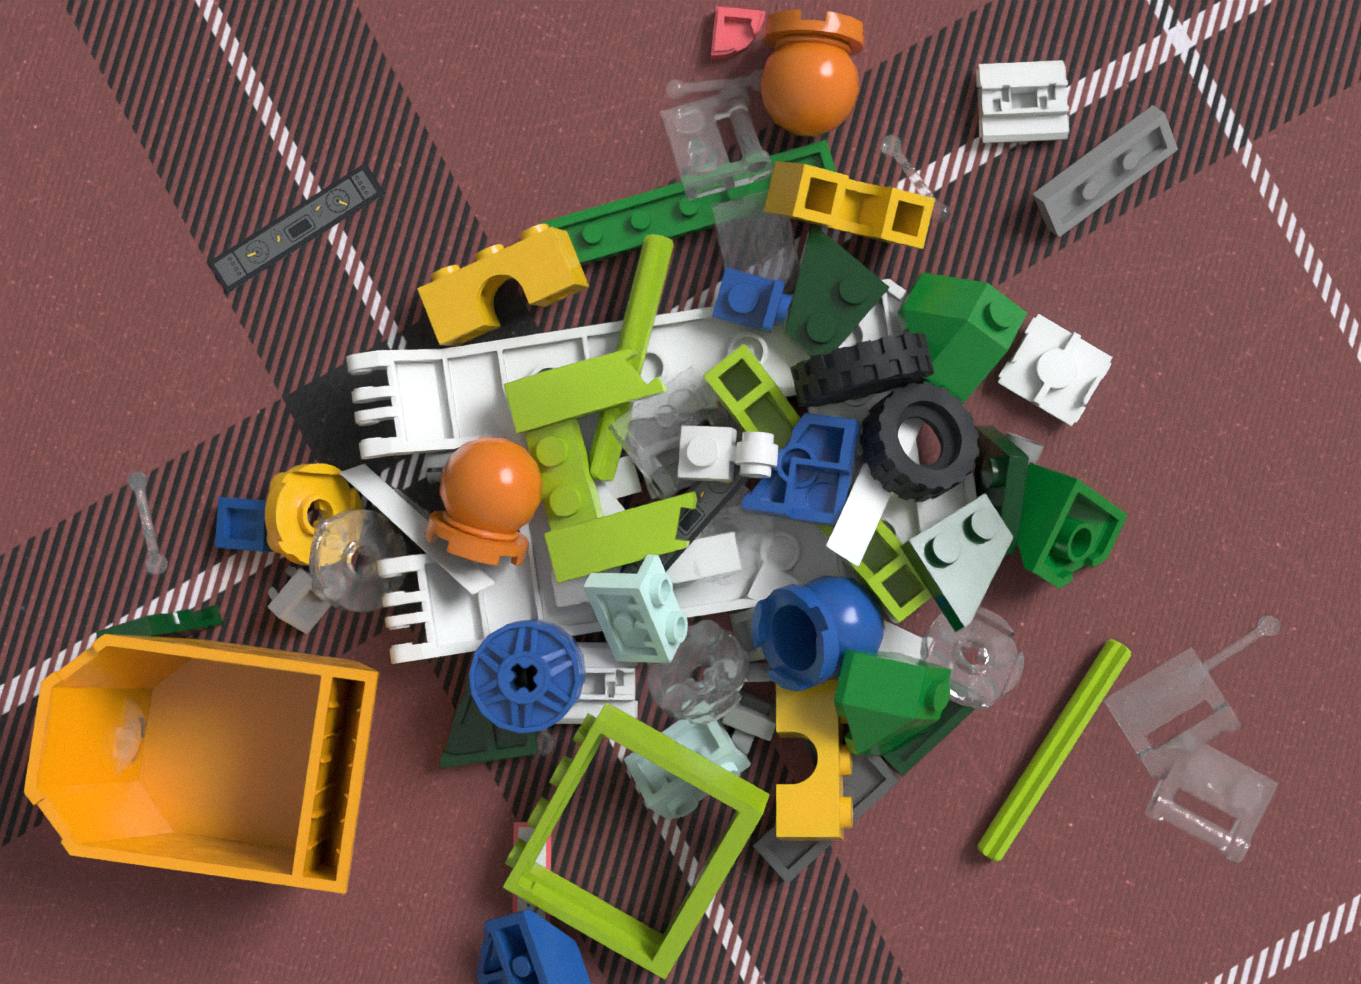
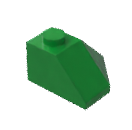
M922 272L915 279L897 314L903 332L909 331V333L913 334L923 333L926 335L935 372L919 382L925 381L932 383L936 387L942 386L949 390L952 396L958 397L964 403L1009 350L1027 312L987 282Z
M1030 463L1027 469L1018 534V546L1024 568L1049 585L1060 589L1073 581V572L1085 565L1094 568L1107 560L1128 514L1079 479Z
M846 649L833 701L838 716L846 718L850 731L844 737L848 751L856 755H884L938 721L942 710L949 701L951 691L949 679L952 669L897 652Z

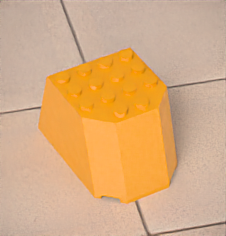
M104 634L94 641L91 647L59 671H54L41 681L24 793L33 805L39 806L63 839L61 844L69 855L342 894L347 893L379 671L355 660L212 640Z

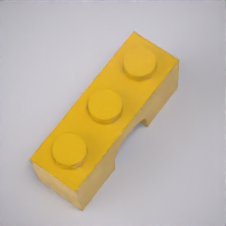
M775 161L764 212L891 244L923 249L935 199L893 187L851 180L848 175L806 164Z
M539 224L519 234L521 241L504 248L503 244L490 246L476 253V262L461 269L459 265H451L431 274L433 282L417 289L439 344L460 346L500 328L501 326L494 311V296L497 289L507 280L516 279L522 286L528 303L542 307L551 305L588 288L589 284L568 232L555 227L549 228L548 224Z
M828 679L823 684L798 692L781 688L776 683V732L781 738H804L815 745L818 754L817 766L808 779L797 784H776V837L782 841H844V828L853 827L852 797H843V776H852V753L848 751L847 745L843 744V724H848L846 718L838 716L833 701L838 679Z

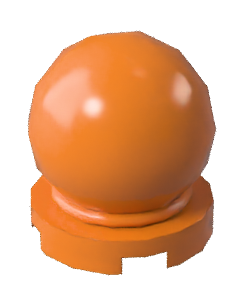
M801 9L775 12L767 16L763 37L766 45L775 49L766 60L759 81L764 108L773 122L790 134L819 137L836 129L852 114L860 86L858 69L849 56L860 53L864 48L863 23L851 16L826 11L825 21L800 20Z
M482 437L463 444L450 455L441 472L440 496L446 511H434L429 515L424 532L426 540L435 542L437 536L449 541L446 552L472 561L498 566L500 556L512 557V564L515 566L521 565L525 560L529 541L526 536L517 530L533 519L542 501L543 480L537 462L524 447L506 438Z

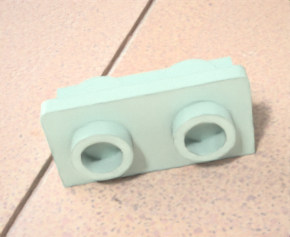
M647 554L637 574L590 573L583 588L615 661L670 664L679 644L686 638L688 622L686 615L681 612L673 592L671 578L666 574L659 555Z
M707 702L661 732L737 776H740V773L751 765L747 756L735 747L716 711ZM634 752L624 758L648 807L667 820L688 815L696 809L701 799L709 795Z

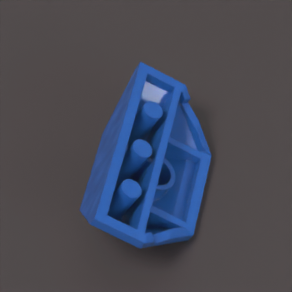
M531 909L514 912L484 922L483 934L485 937L480 948L476 974L479 984H591L577 942Z

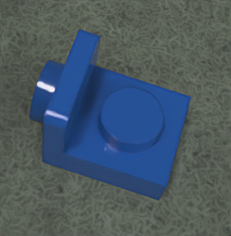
M726 267L712 317L771 333L774 323L784 325L792 296L782 293L785 285L783 281L776 279L774 281Z
M218 497L215 547L274 552L267 543L268 532L265 525V505L267 500Z

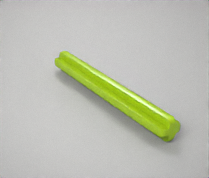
M656 234L647 235L644 238L616 352L628 348H634L638 352L628 363L640 376L674 246L671 239ZM634 402L600 412L588 458L591 467L590 476L604 482L614 480Z
M1113 639L1105 643L979 841L977 849L991 860L996 862L1002 860L1131 657V651L1125 645Z

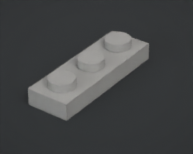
M1152 105L1034 192L1033 197L1047 229L1058 238L1176 152L1178 148L1165 113Z

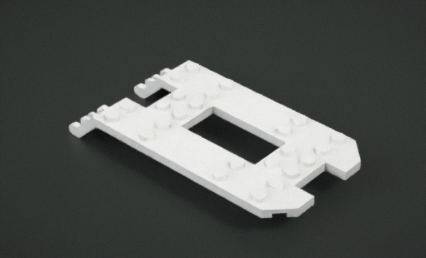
M890 279L882 280L889 286L888 291L839 348L854 346L856 343L869 340L875 341L882 337L893 335L897 337L909 333V331H902L897 314L907 296V291ZM789 294L792 298L784 325L774 323L771 333L714 318L712 315L715 306L656 315L641 377L647 384L655 377H660L666 384L668 392L634 402L629 423L723 409L702 383L703 375L743 344L748 347L775 381L786 399L797 397L790 368L800 361L809 360L810 356L784 335L794 294ZM623 321L445 349L377 350L346 356L348 373H351V375H362L371 373L374 370L387 369L389 386H367L354 389L351 392L353 403H367L380 400L392 401V406L355 412L356 424L366 426L377 424L379 421L384 420L395 421L397 437L383 439L376 437L361 440V443H359L361 459L456 451L466 442L482 437L506 438L512 441L491 417L508 402L503 384L616 352ZM896 388L855 400L850 399L845 402L830 403L819 407L812 406L807 408V413L855 419L861 428V435L863 432L861 425L863 419L870 414L868 411ZM600 413L578 419L588 458ZM860 436L851 484L852 486H854L855 481L864 464V460L861 455L863 453L862 445H860ZM915 439L908 457L920 465ZM973 471L965 476L966 479L962 483L933 500L929 498L924 502H915V499H908L906 501L898 498V495L892 492L880 519L904 544L977 499ZM615 480L605 482V488L612 495L617 496ZM741 506L722 509L695 540L734 532L742 570L672 584L681 612L688 618L755 607L757 601L748 598L747 595L762 563H766L805 583L824 575L853 578L859 583L861 582L839 554L826 547L828 541L815 524L745 511ZM547 517L528 522L519 529L520 533L526 536L529 541L525 560L521 565L515 566L512 564V557L500 556L498 566L472 561L496 583L473 595L428 554L409 555L376 561L378 577H381V579L402 576V573L417 572L420 591L409 593L399 591L384 594L382 604L383 607H392L422 602L423 612L386 617L385 624L389 630L410 627V624L425 622L428 642L412 645V643L392 645V648L389 649L391 664L476 651L489 634L515 621L540 619L559 625L571 636L602 631L590 602L561 608L556 606L550 571L554 569L544 533L551 531ZM770 594L764 595L761 600L766 599Z

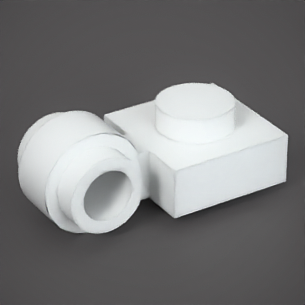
M681 426L678 478L695 481L733 482L734 464L740 466V476L770 478L771 469L777 467L778 445L773 444L774 435L770 433L743 432L742 442H737L736 446L737 430L732 427Z

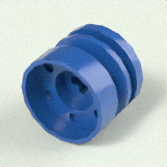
M540 619L515 621L489 634L475 651L469 671L471 695L481 713L499 728L517 733L542 731L560 721L581 697L586 679L584 655L574 637L557 624ZM518 663L523 668L531 665L537 668L538 673L533 678L537 685L535 689L529 684L520 688L514 681L519 676V671L516 668Z

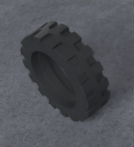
M906 333L897 337L893 335L882 337L875 341L869 340L856 343L854 346L841 347L831 350L832 352L810 357L809 360L800 361L790 368L799 407L803 408L819 407L830 403L836 404L850 399L855 400L867 397L875 393L879 394L892 388L902 387L906 383L923 380L935 372L926 335L923 333Z

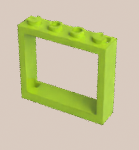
M606 702L597 718L587 713L572 741L580 744L581 747L573 760L564 755L549 783L558 788L551 801L543 797L540 798L526 824L535 829L529 841L525 842L518 838L505 864L513 868L503 888L659 977L666 979L761 819L770 794ZM605 736L736 810L664 934L650 928L535 862Z

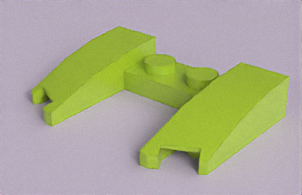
M634 348L579 361L503 384L516 433L525 434L529 453L537 462L543 480L542 501L551 530L544 533L557 583L642 561L647 554L660 556L689 547L690 541L676 539L681 507L696 509L697 496L695 492L604 516L594 478L590 476L591 467L578 419L668 392L666 384L660 377H655L647 384L628 363L630 359H633L638 354Z

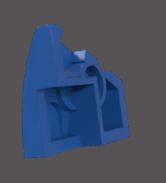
M804 413L792 430V437L783 449L778 451L777 467L771 469V477L761 478L750 494L746 493L742 499L741 508L745 511L835 527L850 495L861 430L857 420Z

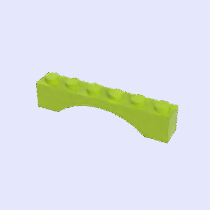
M745 344L741 345L703 375L702 383L742 433H770L774 435L773 444L778 445V451L785 447L792 437V430L799 422L800 417L775 381ZM880 519L859 567L842 556L840 557L862 585L881 604V609L892 623H900L932 596L900 546L903 543ZM815 524L828 541L834 527Z

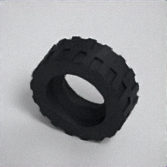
M924 381L921 384L910 382L901 388L899 386L873 405L868 411L870 414L863 419L861 425L863 432L859 436L860 445L863 448L861 455L864 463L868 464L871 470L869 473L874 480L877 479L883 485V489L889 493L897 494L898 498L906 501L908 499H915V502H924L929 498L933 500L962 483L966 479L965 476L972 473L975 468L974 461L979 457L980 449L977 447V440L979 439L978 429L975 430L972 422L974 419L971 413L967 412L963 407L964 403L958 397L952 396L946 388L942 386L936 387L932 383ZM911 418L921 419L934 431L941 447L939 458L935 463L919 465L904 452L898 438V431L905 420Z

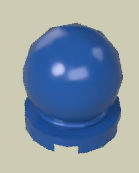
M826 575L813 579L803 586L791 584L774 589L766 599L757 602L751 621L754 649L762 646L765 657L772 669L765 671L766 674L781 688L795 692L823 684L829 678L839 677L846 649L879 651L886 632L881 604L864 585L853 578Z

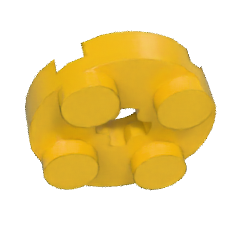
M301 464L294 466L287 472L278 473L273 477L265 505V525L268 532L267 543L271 550L284 555L289 561L296 564L324 566L342 558L337 556L343 553L347 546L354 545L362 527V501L357 489H350L347 481L339 473L342 472L340 469L329 464ZM314 501V508L321 510L322 517L321 520L314 521L312 527L307 519V511Z

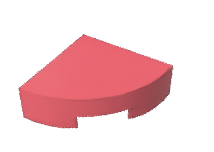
M716 6L711 60L731 58L750 47L760 34L764 23L765 11Z

